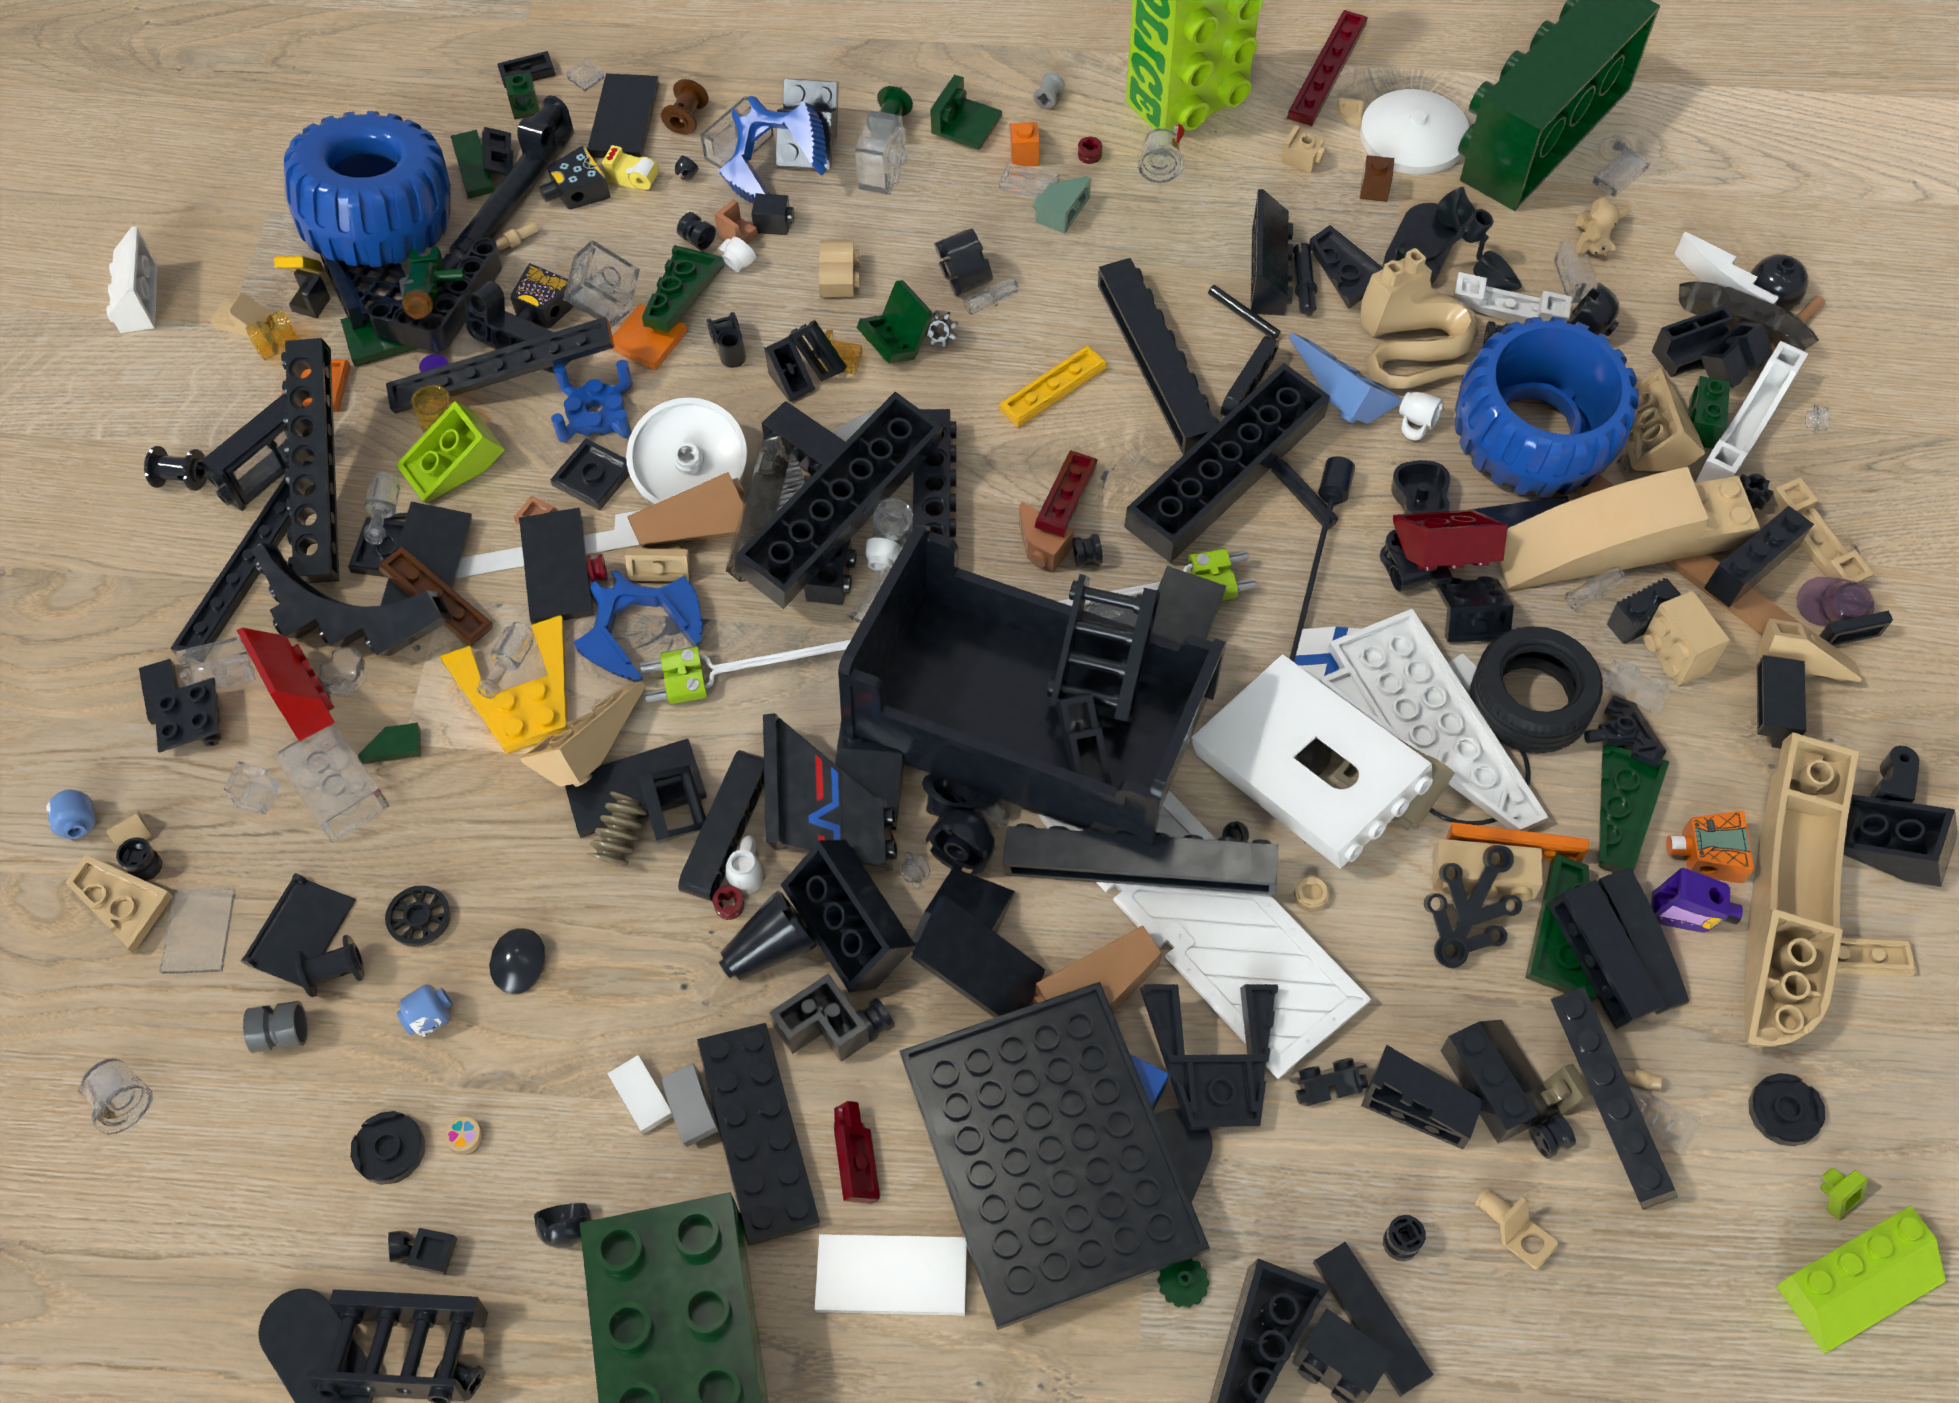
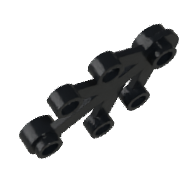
M1492 845L1484 851L1482 859L1485 866L1469 899L1461 879L1463 875L1461 867L1456 863H1445L1440 867L1439 877L1448 884L1458 916V921L1452 930L1445 911L1448 905L1447 899L1438 893H1431L1425 897L1424 908L1433 915L1439 934V939L1434 945V955L1441 965L1448 968L1459 967L1465 963L1469 952L1490 945L1501 946L1506 942V930L1497 925L1488 926L1483 934L1466 938L1472 925L1503 915L1515 916L1522 910V901L1515 895H1504L1500 898L1499 902L1482 907L1497 874L1508 871L1514 863L1512 851L1504 845ZM1495 852L1500 856V862L1497 865L1491 862V856ZM1449 867H1453L1455 870V877L1451 880L1446 876V871ZM1435 897L1440 900V907L1437 910L1431 907V901ZM1512 899L1515 907L1509 912L1506 909V902ZM1496 929L1500 933V938L1498 941L1493 942L1491 933ZM1449 944L1455 947V953L1451 957L1446 954V947Z

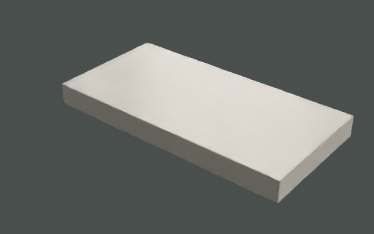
M819 1234L815 1312L965 1316L967 1262L965 1238Z

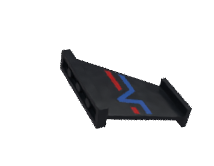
M776 713L764 714L766 842L774 850L788 849L789 846L810 851L820 840L846 839L861 863L882 867L886 871L893 870V860L897 859V844L895 839L891 837V827L896 826L894 807H890L883 797L875 798L779 718Z

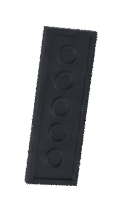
M762 1023L697 1039V1046L747 1245L750 1246L819 1227L818 1213L767 1024Z

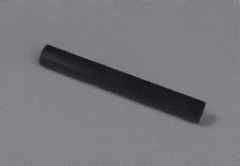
M1216 285L1210 287L1208 294L1268 337L1276 339L1281 331Z

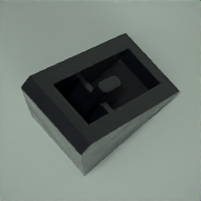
M790 336L764 348L768 374L788 401H792L815 389L800 353Z

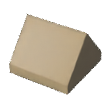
M138 811L106 829L107 834L117 848L130 838L139 837L148 840L153 837Z

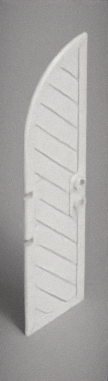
M1168 791L1160 810L1156 832L1165 833L1170 837L1183 838L1186 835H1198L1206 840H1217ZM1037 812L1047 829L1051 826H1064L1069 830H1083V828ZM1093 821L1091 828L1099 829L1104 833H1116L1120 830L1098 821ZM1096 882L1105 893L1114 887L1120 891L1113 898V901L1138 928L1142 925L1145 927L1158 948H1161L1166 943L1173 948L1165 955V958L1245 1044L1240 987L1245 984H1278V993L1275 994L1273 1011H1275L1274 1024L1270 1029L1268 1044L1270 1055L1269 1061L1266 1063V1067L1277 1079L1284 1076L1371 1002V998L1271 895Z

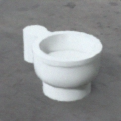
M733 237L731 240L727 238L717 249L722 255L724 263L735 272L750 266L757 259L751 247L738 237Z
M885 538L868 539L866 542L867 566L875 571L889 572L903 547H900L895 541Z

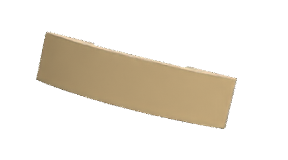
M1801 477L1774 489L1773 492L1780 512L1787 506H1790L1814 523L1800 546L1815 565L1829 578L1847 589L1874 575L1856 549L1849 553L1816 511L1814 506L1818 499Z

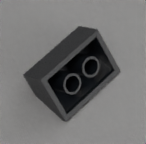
M1502 1019L1479 1021L1448 1036L1440 1051L1462 1087L1471 1090L1476 1096L1484 1100L1479 1114L1497 1143L1529 1129L1531 1125L1541 1123L1547 1120L1549 1116L1560 1112L1556 1104L1552 1106L1546 1104L1540 1094L1546 1091V1088Z

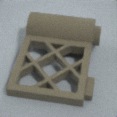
M1405 743L1432 763L1433 779L1432 785L1423 795L1418 794L1410 802L1408 809L1400 817L1395 816L1392 819L1393 822L1409 831L1411 826L1419 828L1455 772L1439 760L1425 755ZM1346 759L1334 775L1339 780L1336 786L1340 789L1350 788L1357 782V780L1354 781L1346 776V773L1352 766Z

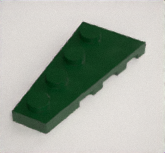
M674 245L671 260H667L664 266L665 273L663 277H659L657 282V291L651 295L642 315L644 327L669 333L724 267L722 256Z
M1603 744L1598 867L1614 872L1631 867L1634 873L1669 761L1662 759L1660 765L1651 766L1634 759L1631 756V750Z
M1556 854L1551 858L1525 978L1563 993H1568L1584 986L1592 1002L1596 999V993L1547 905L1563 892L1589 883V865Z

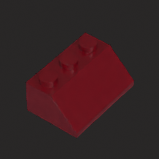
M1475 510L1393 515V524L1406 559L1418 564V568L1421 570L1434 571L1437 570V566L1459 569L1463 568L1464 564L1490 566V562L1504 561L1508 524Z

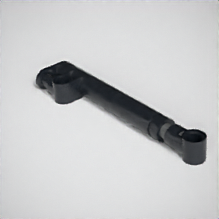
M552 95L546 96L543 101L544 107L540 112H536L532 118L524 117L521 120L517 129V137L522 150V156L449 248L450 254H446L443 258L444 270L455 269L475 241L482 238L493 240L547 170L548 166L573 136L574 129L569 110L562 100ZM446 282L437 283L438 293Z

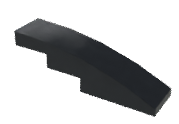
M1631 867L1599 878V886L1606 893L1609 904L1618 920L1624 925L1629 940L1636 952L1641 956L1644 967L1653 983L1659 988L1661 997L1666 1004L1665 1007L1655 1012L1656 1015L1687 1004L1689 998L1673 954L1655 913Z

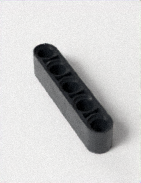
M738 750L734 755L680 875L678 884L680 892L712 901L715 891L720 888L726 875L728 858L737 850L765 786L764 757Z

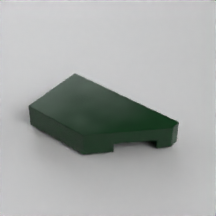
M418 722L385 727L358 754L359 762L367 764L421 756V732Z

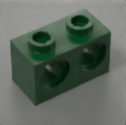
M1700 376L1689 398L1688 416L1701 439L1703 447L1714 449L1727 428L1730 381Z

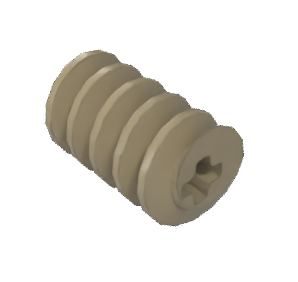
M611 791L610 796L617 803L605 804V808L612 815H601L600 820L607 828H596L595 833L602 840L591 841L590 845L597 853H586V855L616 866L628 865L629 862L621 854L633 852L634 849L626 841L638 840V836L631 829L643 827V824L636 819V816L647 815L648 811L641 806L640 801Z

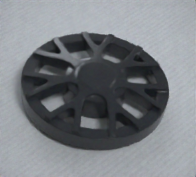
M413 886L407 888L393 898L386 910L385 923L387 930L397 942L403 945L417 947L429 944L440 937L447 928L451 915L450 906L445 896L433 887ZM426 893L434 895L429 905L423 902ZM414 895L416 902L406 906L404 899ZM443 906L444 913L433 916L432 910ZM394 911H403V919H393ZM431 922L440 924L434 932L427 928ZM407 924L409 929L402 936L395 932ZM415 930H423V938L413 939Z

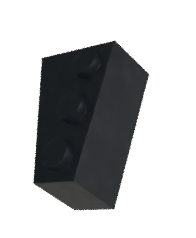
M1386 1045L1375 1067L1361 1106L1460 1149H1464L1471 1139L1484 1100L1476 1096L1471 1090L1458 1086Z

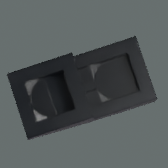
M484 127L482 131V162L484 171L506 176L512 169L513 150H511L510 132Z

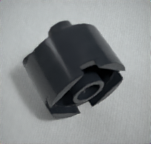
M972 228L934 243L939 258H943V261L939 262L940 269L945 278L951 277L952 280L949 283L955 296L993 280L989 261L984 258L982 250H984Z

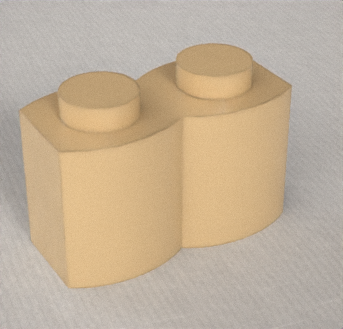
M854 240L820 241V298L854 297V288H860L859 271H854V266H860L859 249H854Z

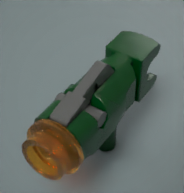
M438 247L432 248L431 252L425 256L418 255V250L412 249L408 259L410 265L409 276L399 280L403 308L412 318L421 319L426 317L432 311L433 303L438 294L437 283L465 280L464 269L444 270L443 258Z

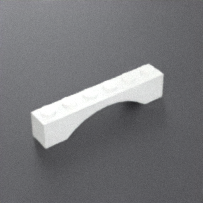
M1780 341L1743 405L1707 458L1696 482L1700 483L1736 476L1796 378L1808 353Z

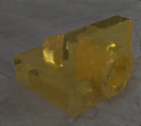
M827 329L825 335L847 365L844 373L856 374L863 353L862 345L835 341L833 330ZM821 361V364L823 365V367H824L826 370H828V369L826 368V366L823 364V362Z

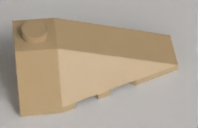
M1660 367L1636 384V388L1639 390V405L1636 410L1635 422L1631 429L1633 438L1627 445V453L1632 468L1635 471H1670L1691 465L1706 454L1701 439L1665 370Z
M641 681L620 687L592 706L593 712L568 722L566 725L569 730L555 737L549 735L520 757V760L524 765L559 787L571 784L577 787L586 783L592 778L590 773L601 765L646 687L644 682Z

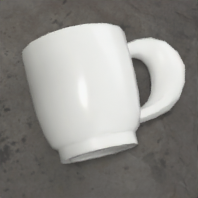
M1407 392L1399 410V413L1404 417L1401 426L1404 436L1409 440L1415 441L1421 439L1427 429H1433L1440 418L1444 403L1443 399L1422 392ZM1408 421L1421 426V428L1418 430L1411 428Z
M750 835L742 839L740 850L733 852L726 863L728 884L738 888L742 895L756 892L764 881L762 865L755 855L756 840Z

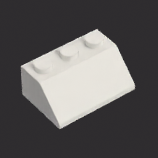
M135 226L129 229L113 251V262L109 264L112 281L111 284H108L110 305H107L106 311L109 321L115 323L120 333L155 329L158 264L138 227Z

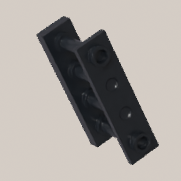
M1079 574L1078 581H1073L1070 588L1069 600H1073L1056 678L1051 677L1047 696L1051 697L1050 704L1056 705L1055 699L1091 693L1093 694L1094 704L1111 707V711L1115 712L1114 719L1132 722L1161 593L1157 590L1144 588L1143 595L1138 594L1137 597L1091 588L1089 587L1091 578ZM1089 600L1133 610V613L1138 615L1135 628L1130 627L1128 630L1082 620L1085 601ZM1078 632L1125 642L1126 646L1130 647L1128 660L1123 659L1122 662L1074 652ZM1075 665L1119 675L1118 678L1123 679L1121 691L1115 692L1113 695L1069 685L1067 680L1070 666Z
M333 1289L329 1305L339 1316L342 1323L327 1371L307 1370L305 1377L318 1395L331 1399L339 1398L340 1394L428 1399L431 1403H451V1401L466 1400L467 1393L457 1379H453L466 1330H469L471 1326L485 1327L488 1311L478 1297ZM362 1321H376L378 1325L364 1372H343L357 1324H361ZM398 1323H412L414 1328L400 1376L379 1374L393 1326H397ZM434 1325H449L451 1328L437 1378L417 1377L429 1328H433Z

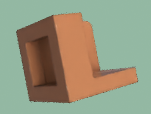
M732 200L715 214L718 236L721 240L725 241L727 238L731 240L733 237H738L748 244L758 236L757 228L741 218L737 201Z

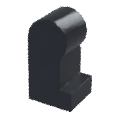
M1900 745L1894 747L1880 765V773L1883 779L1871 792L1870 797L1909 803L1915 800L1919 757L1913 749Z

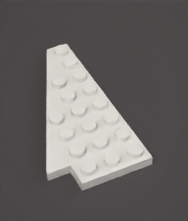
M1413 609L1329 643L1328 650L1340 667V670L1319 678L1321 683L1395 737L1452 769L1455 774L1448 784L1506 828L1528 831L1547 821L1548 816Z

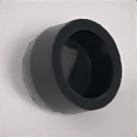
M683 155L680 156L674 167L676 175L682 174L680 178L682 180L691 179L699 170L693 160Z
M1230 822L1224 827L1221 837H1231L1238 842H1248L1249 831L1242 822ZM1234 829L1238 830L1241 837L1240 840H1237Z
M406 1231L388 1232L390 1262L409 1258L412 1245L408 1244H412L415 1241L412 1234Z

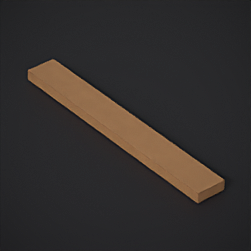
M1599 475L1595 481L1580 493L1579 498L1615 485ZM1708 554L1665 562L1762 636L1769 618L1800 623L1754 588H1751L1730 608L1704 589L1720 564Z

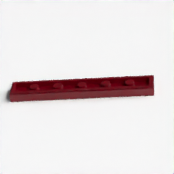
M1343 10L1290 107L1287 119L1313 126L1367 25L1368 17Z

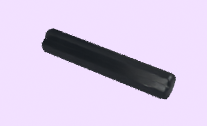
M1283 459L1278 460L1271 467V471L1312 516L1323 525L1327 505ZM1333 512L1330 516L1328 529L1332 528L1338 521V517Z

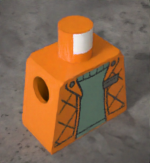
M1744 811L1693 817L1682 830V836L1669 835L1667 837V854L1669 856H1685L1687 869L1717 880L1744 883L1754 870Z

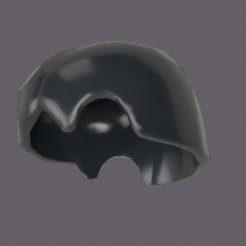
M586 1203L563 1204L537 1211L534 1214L536 1233L538 1238L550 1247L558 1249L572 1247L581 1242L580 1223L591 1221V1212Z

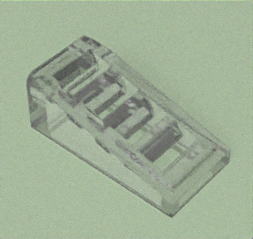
M1630 1086L1635 1101L1637 1102L1638 1100L1643 1103L1640 1112L1644 1121L1651 1108L1657 1111L1651 1123L1645 1121L1652 1139L1684 1157L1699 1129L1700 1117L1636 1087ZM1665 1116L1671 1119L1666 1130L1659 1127ZM1678 1124L1685 1127L1680 1137L1674 1134Z

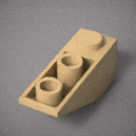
M1769 618L1757 649L1760 659L1763 655L1802 660L1805 661V676L1807 677L1816 675L1829 677L1840 682L1848 680L1861 682L1862 677L1855 661L1805 625Z

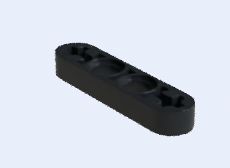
M1267 336L1263 337L1227 393L1220 411L1222 416L1226 417L1256 389L1276 356L1279 347L1278 340Z

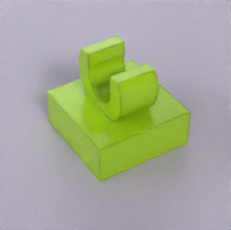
M1830 1168L1821 1176L1825 1182L1820 1186V1189L1829 1196L1827 1211L1838 1220L1865 1199L1868 1179L1856 1169L1847 1177H1844L1835 1168Z

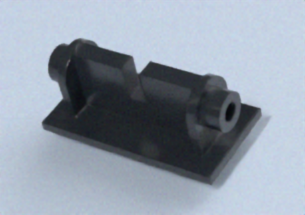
M1353 1058L1340 1059L1332 1062L1333 1068L1320 1071L1319 1066L1304 1068L1298 1071V1077L1290 1078L1289 1080L1291 1083L1300 1085V1090L1295 1091L1299 1105L1305 1103L1306 1106H1311L1332 1100L1329 1086L1334 1085L1337 1098L1362 1093L1364 1088H1368V1081L1365 1074H1359V1070L1367 1068L1366 1064L1354 1062Z

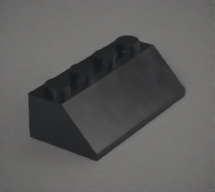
M1258 189L1252 225L1250 310L1256 314L1284 316L1286 304H1292L1293 287H1288V282L1291 283L1293 278V265H1288V261H1292L1293 244H1288V240H1292L1293 223H1289V211L1264 189Z

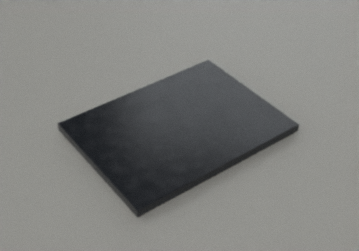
M1100 982L899 1051L997 1330L1210 1251V1246Z

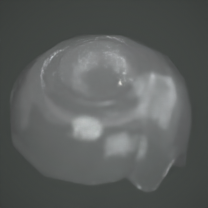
M351 647L339 648L332 652V659L329 663H320L318 679L327 693L346 696L357 691L367 679L368 670L365 660L358 649Z

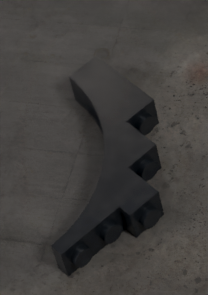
M260 543L251 549L256 558L254 563L257 569L266 576L270 584V594L280 603L270 609L274 618L273 625L279 634L285 635L287 638L299 639L320 626L319 634L321 638L332 647H346L366 635L365 642L373 653L379 656H391L453 620L439 592L425 590L411 598L382 606L363 607L350 605L319 592L305 582L287 563L276 545Z

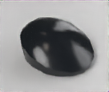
M516 928L508 931L498 939L492 950L489 968L494 984L503 992L510 994L524 993L534 986L540 978L545 964V946L540 936L532 930Z

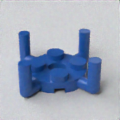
M620 360L616 363L620 382L614 387L604 384L598 379H592L585 385L576 388L570 384L566 368L563 364L554 367L559 388L568 396L564 401V408L569 424L566 426L562 414L556 413L551 417L560 442H566L576 433L590 436V433L599 432L600 435L615 431L623 438L630 437L632 432L622 395L633 385L627 361ZM592 407H602L599 412H588Z

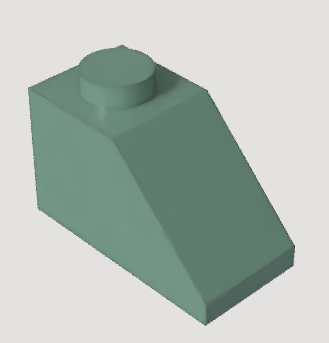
M1083 176L1049 184L1042 194L1039 193L1034 201L1033 208L1036 210V222L1065 234L1090 198L1091 178Z

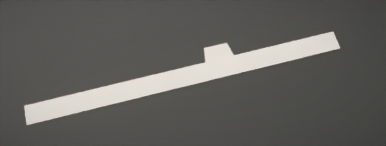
M771 501L751 505L758 521L756 523L770 520L767 504L771 503ZM638 511L616 514L614 530L584 535L586 554L639 545L627 516ZM522 547L461 558L456 578L524 566Z

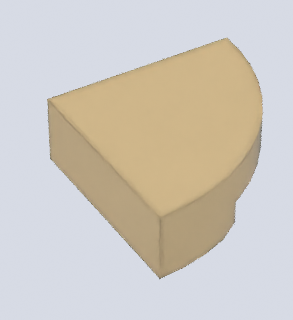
M1338 97L1337 112L1347 123L1360 127L1365 101Z

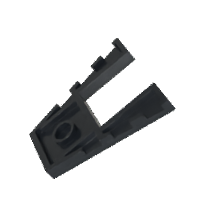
M1144 984L1140 987V992L1187 1130L1256 1129L1260 1127L1266 1086L1264 1075L1266 1063L1269 1061L1270 1055L1268 1044L1270 1029L1274 1024L1275 1011H1273L1275 994L1278 993V984H1245L1240 987L1247 1054L1185 1055L1178 984Z

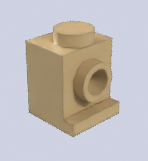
M1295 125L1284 142L1281 162L1311 173L1316 164H1321L1325 157L1326 148L1323 147L1325 139L1299 131L1300 126Z

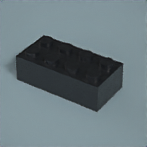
M846 839L818 841L781 883V887L849 993L877 989L916 947Z

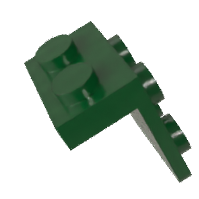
M898 280L893 286L883 314L860 318L856 328L888 364L915 360L933 318V313L904 280Z

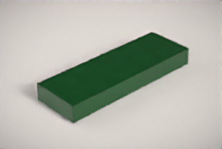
M477 129L452 135L451 140L468 199L493 193L494 187L490 173L483 169L482 145Z

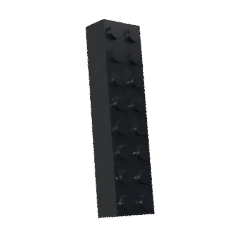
M1283 363L1127 507L1124 528L1171 563L1325 417L1330 395Z
M895 391L741 548L735 556V572L784 609L939 446L943 426Z

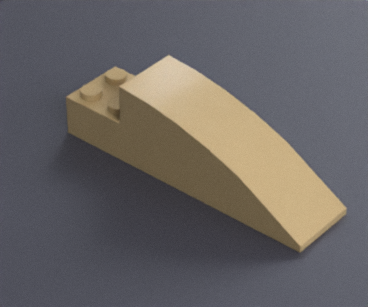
M1687 466L1628 481L1558 505L1508 528L1504 561H1498L1507 590L1512 591L1669 562L1675 559L1738 549L1757 533L1760 527L1739 475L1694 483Z

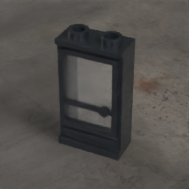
M283 394L201 460L208 471L205 476L218 488L216 494L227 506L232 503L239 510L243 511L245 509L244 504L247 505L280 478L285 473L286 468H289V457L286 456L284 441L288 439V428H286L283 420V411L287 409V399H285ZM313 427L305 429L303 437L310 435Z

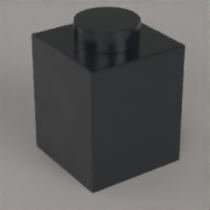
M755 193L751 213L753 226L757 228V233L787 235L789 224L794 223L795 216L794 207H790L789 196Z

